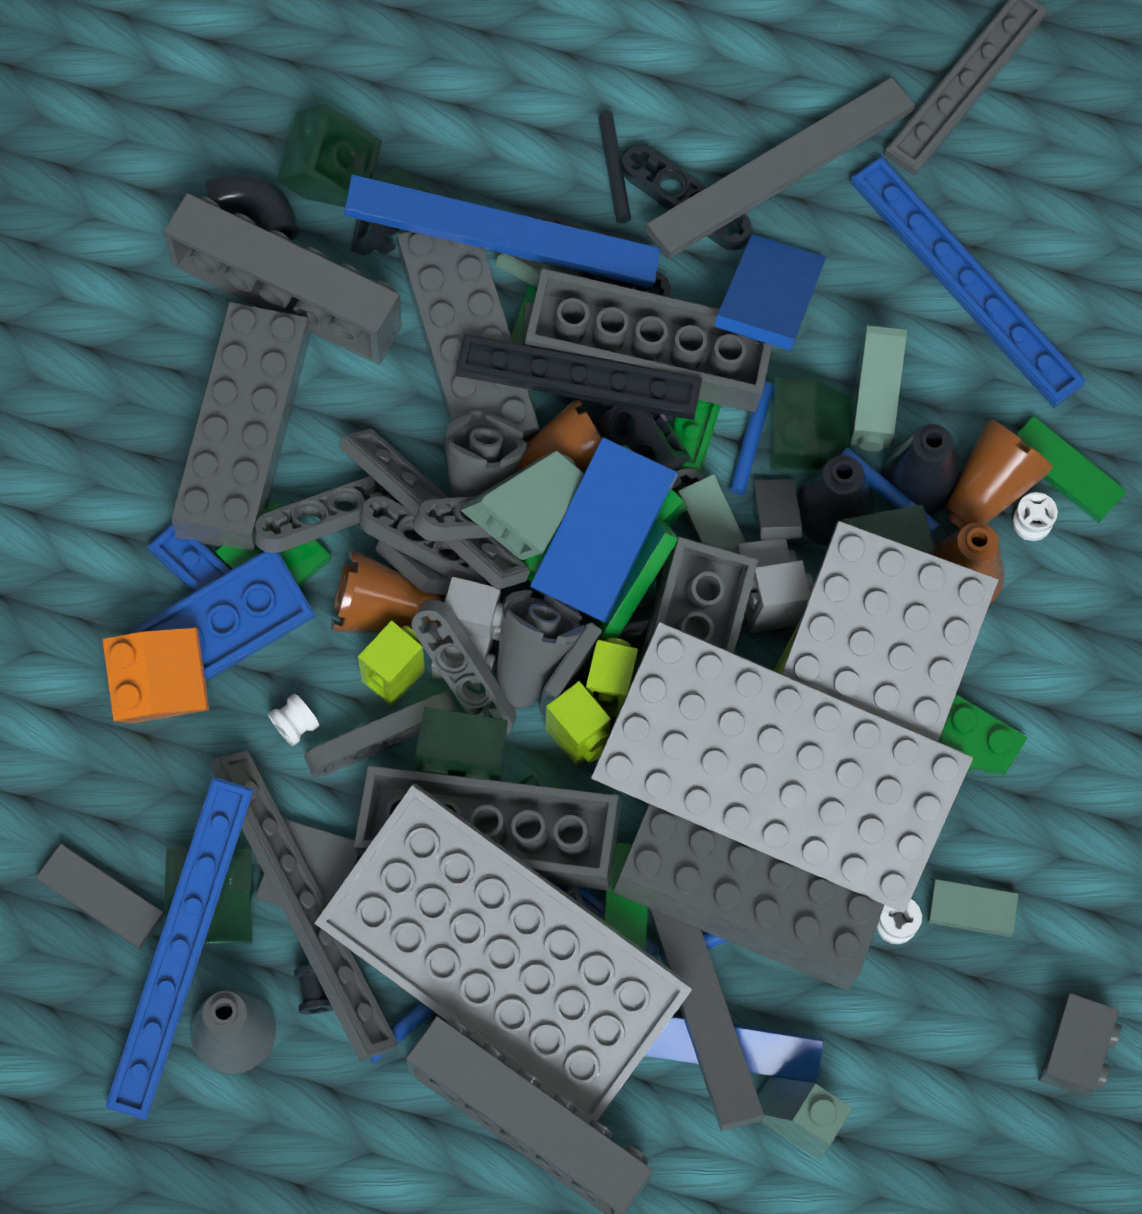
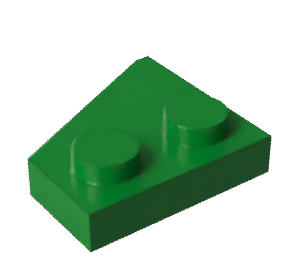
M958 695L953 700L940 735L942 738L941 742L973 757L968 772L977 769L987 774L1005 775L1028 738Z

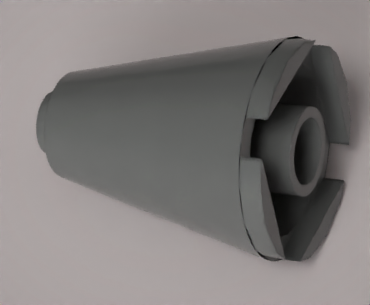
M471 414L454 419L448 425L444 441L451 498L477 496L517 471L526 452V442L523 440L524 433L518 426L509 420L486 414L484 421L472 420Z
M530 590L511 593L506 597L502 609L496 680L514 709L528 707L535 702L569 649L577 642L576 640L584 630V625H580L582 617L575 608L548 595H545L543 600L531 597L532 591Z
M243 989L221 990L206 998L197 1008L190 1027L191 1043L197 1056L210 1069L224 1074H242L252 1070L271 1053L276 1039L275 1019L267 1003L258 995Z

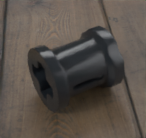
M306 965L296 968L294 970V977L299 979L302 1003L298 1005L299 1013L311 1015L333 1011L312 966Z

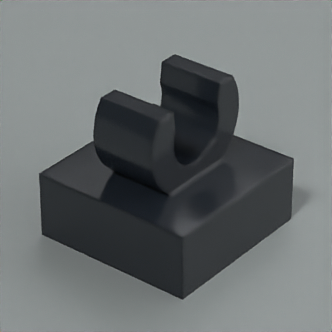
M357 219L351 251L362 256L374 250L382 254H388L395 250L396 245L385 239V233L392 236L399 229Z

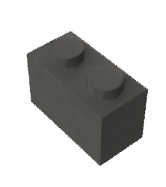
M1069 993L1061 1003L1039 1081L1086 1098L1092 1095L1096 1088L1103 1089L1110 1070V1065L1104 1063L1108 1047L1115 1048L1121 1032L1122 1025L1115 1023L1119 1010Z

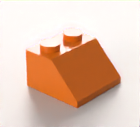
M198 628L146 631L103 639L114 722L134 724L209 710Z

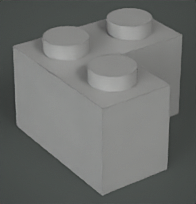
M769 539L738 544L734 553L758 559L744 613L749 634L795 627L804 613L814 586L811 574L805 573L803 561H797L794 550H788L786 539Z
M452 577L445 604L452 610L491 673H493L496 655L490 654L493 641H500L502 609L504 605L501 603V589L497 590L492 586ZM447 647L443 650L446 657L452 661L458 662L465 659L463 653L455 647ZM432 662V678L445 681L434 662ZM467 680L465 682L466 687L480 690L482 684L477 680Z

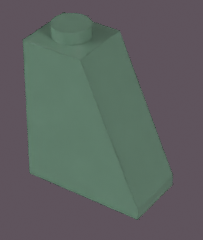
M870 325L866 327L857 362L850 445H858L863 450L873 452L890 449L895 433L907 330Z
M555 451L533 460L464 503L461 511L520 560H524L544 552L567 512L585 474L576 467L571 458Z
M769 1076L757 1095L764 1114L763 1121L760 1122L818 1160L822 1158L853 1109V1107L815 1083Z

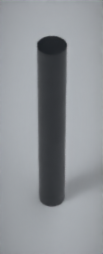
M606 112L600 114L598 120L617 223H626L631 220V213L613 114Z

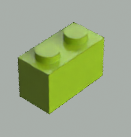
M392 620L358 656L362 682L391 707L398 702L425 672L424 653L421 642L410 627L404 625L400 628Z
M609 638L606 642L597 640L586 685V690L606 714L617 718L633 682L638 649L632 648L630 643L616 638Z
M579 681L546 706L545 730L576 767L585 760L589 764L597 760L609 737L611 718Z

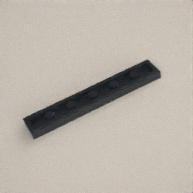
M464 334L456 367V376L690 420H695L702 386V378L467 334Z

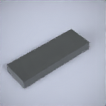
M62 844L59 845L36 876L39 883L139 950L165 916L158 908Z

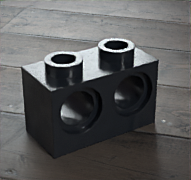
M613 406L597 419L604 430L602 433L603 438L622 447L626 444L633 452L648 458L649 452L653 449L655 453L654 462L676 471L691 459L663 414ZM633 417L635 425L630 434L627 425L629 419Z

